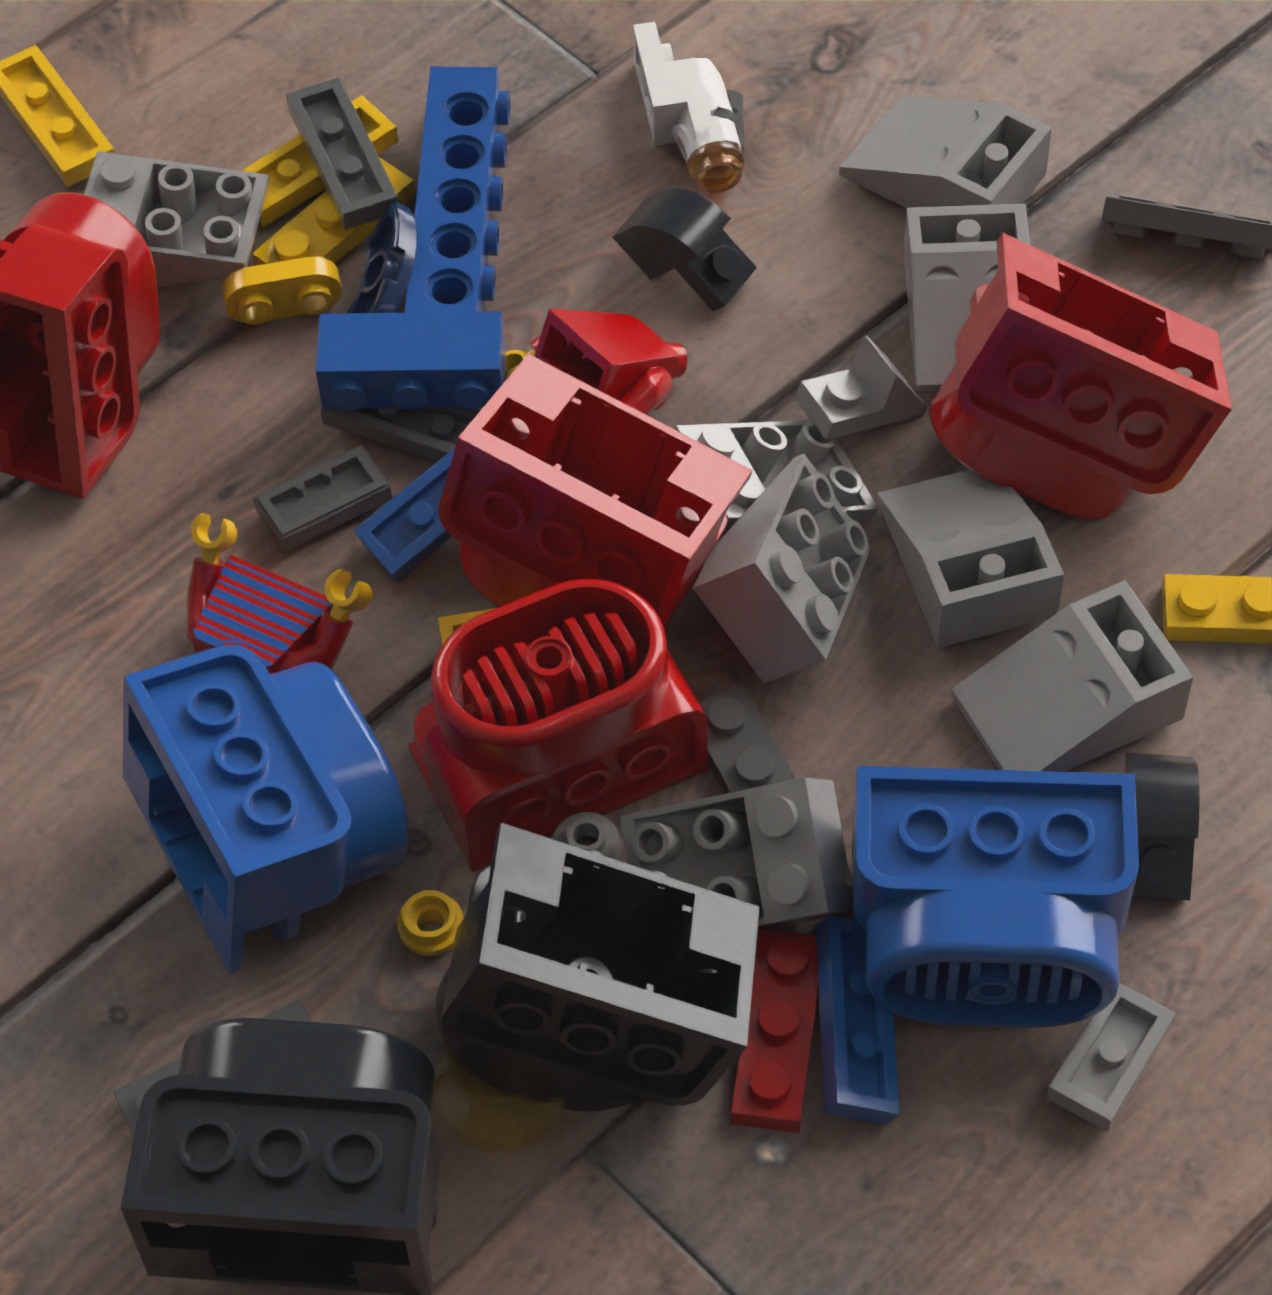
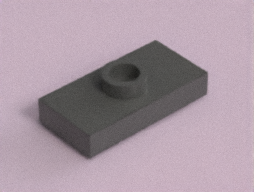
M360 445L253 497L257 513L283 552H286L390 501L392 493L391 486L363 446Z

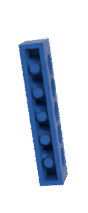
M430 66L414 217L417 232L416 252L407 287L405 313L484 312V302L495 301L496 270L495 266H488V256L499 255V221H492V211H502L503 177L495 175L496 168H506L507 136L506 133H499L500 125L510 124L511 114L510 91H500L498 67Z

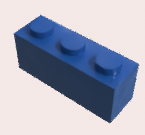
M502 311L320 314L315 372L322 409L355 411L364 408L417 410L420 408L462 407L465 409L484 407L505 382L506 346Z

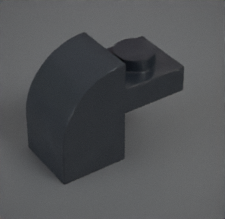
M668 188L645 199L612 236L650 280L675 269L712 311L726 306L757 268L723 230L731 218L709 199L682 188Z
M1126 753L1124 774H1135L1139 868L1132 897L1190 900L1195 838H1198L1200 787L1197 763L1193 757Z

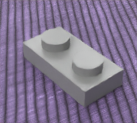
M1119 983V990L1114 1000L1104 1010L1091 1017L1049 1085L1046 1099L1109 1132L1173 1026L1176 1013Z

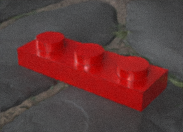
M758 929L748 1043L745 1050L740 1054L731 1108V1124L800 1133L819 996L816 935Z

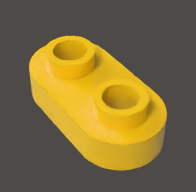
M305 257L239 269L225 279L222 292L227 314L236 321L255 325L298 315L323 313L340 300L342 285L338 268L332 261L322 257Z

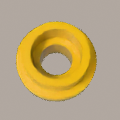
M424 890L418 892L407 900L398 914L397 929L400 940L406 948L419 955L436 956L446 953L453 948L456 930L464 919L463 912L454 899L440 891ZM428 921H437L443 925L435 931L426 932L420 930V927Z

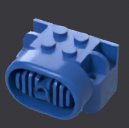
M225 645L124 676L122 777L229 974L242 970L244 934L270 925L280 940L297 936L300 930L302 913L324 906L337 899L345 887L397 869L405 860L409 844V829L406 808L396 775L386 753L348 690L329 667L318 662H308L269 674L262 660L253 651L241 646Z
M857 766L851 859H853L852 907L855 919L867 931L866 982L871 996L879 1005L900 1017L929 1024L1044 1028L1068 1025L1085 1020L1104 1010L1114 1000L1120 983L1118 936L1126 927L1139 868L1135 774Z

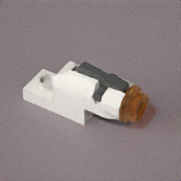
M655 22L633 25L634 65L654 146L677 143L686 161L689 177L702 191L717 194L731 190L740 182L745 165L743 95L725 88L720 73L707 58H689L674 61L670 43H660Z

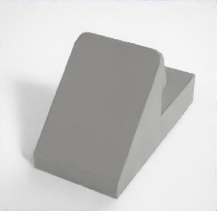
M868 336L862 339L850 369L803 380L800 382L795 395V400L825 440L922 416L927 408L897 367Z

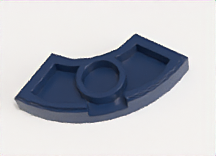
M396 201L389 205L363 245L365 257L364 271L359 290L347 314L398 313L412 273L417 232L412 210Z

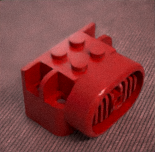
M57 193L46 196L33 205L4 240H0V472L82 499L87 496L134 432L140 407L137 376L153 357L160 340L156 269L153 256L146 241L136 227L120 212L108 204L87 195Z
M1002 232L996 242L998 271L989 285H980L973 293L970 300L971 314L959 331L955 341L956 364L930 406V421L936 436L960 463L977 475L997 485L1013 487L1018 494L1063 514L1080 519L1098 520L1107 517L1125 502L1133 490L1146 494H1161L1173 489L1185 477L1232 410L1218 331ZM1181 367L1187 368L1192 372V374L1190 377H1187L1180 374L1175 369Z
M527 354L458 437L440 499L438 516L446 531L460 542V560L467 578L482 596L498 607L561 582L575 579H601L623 585L642 596L654 608L665 630L671 616L696 582L705 561L722 537L727 523L726 511L750 479L753 470Z
M575 579L552 585L481 614L457 628L443 643L435 658L431 673L433 701L424 706L415 717L413 730L416 741L408 744L409 752L472 872L491 864L496 831L501 823L551 838L558 826L566 818L574 814L592 812L603 816L708 771L707 717L667 650L666 633L658 614L638 593L618 583L601 579Z

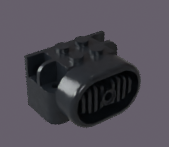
M501 823L496 831L491 867H487L474 881L470 891L467 914L456 930L450 967L444 974L438 987L435 1009L440 1034L454 1058L464 1069L479 1080L501 1090L564 1109L584 1112L605 1111L630 1104L640 1098L672 1106L696 1103L706 1096L747 1047L759 906L670 878L660 871L642 869L606 857L595 850L581 849Z
M236 1018L213 1022L193 1032L183 1046L178 1075L167 1076L155 1082L144 1094L139 1108L121 1203V1211L148 1276L400 1295H432L433 1281L428 1254L431 1231L435 1228L438 1214L436 1193L439 1178V1160L430 1116L435 1085V1071L429 1058L419 1048L398 1036L373 1028L347 1024ZM167 1223L186 1224V1225H184V1226H182V1227L175 1228V1227L169 1226ZM383 1239L402 1240V1241H400V1242H398V1243H393V1244H391V1243L385 1242Z

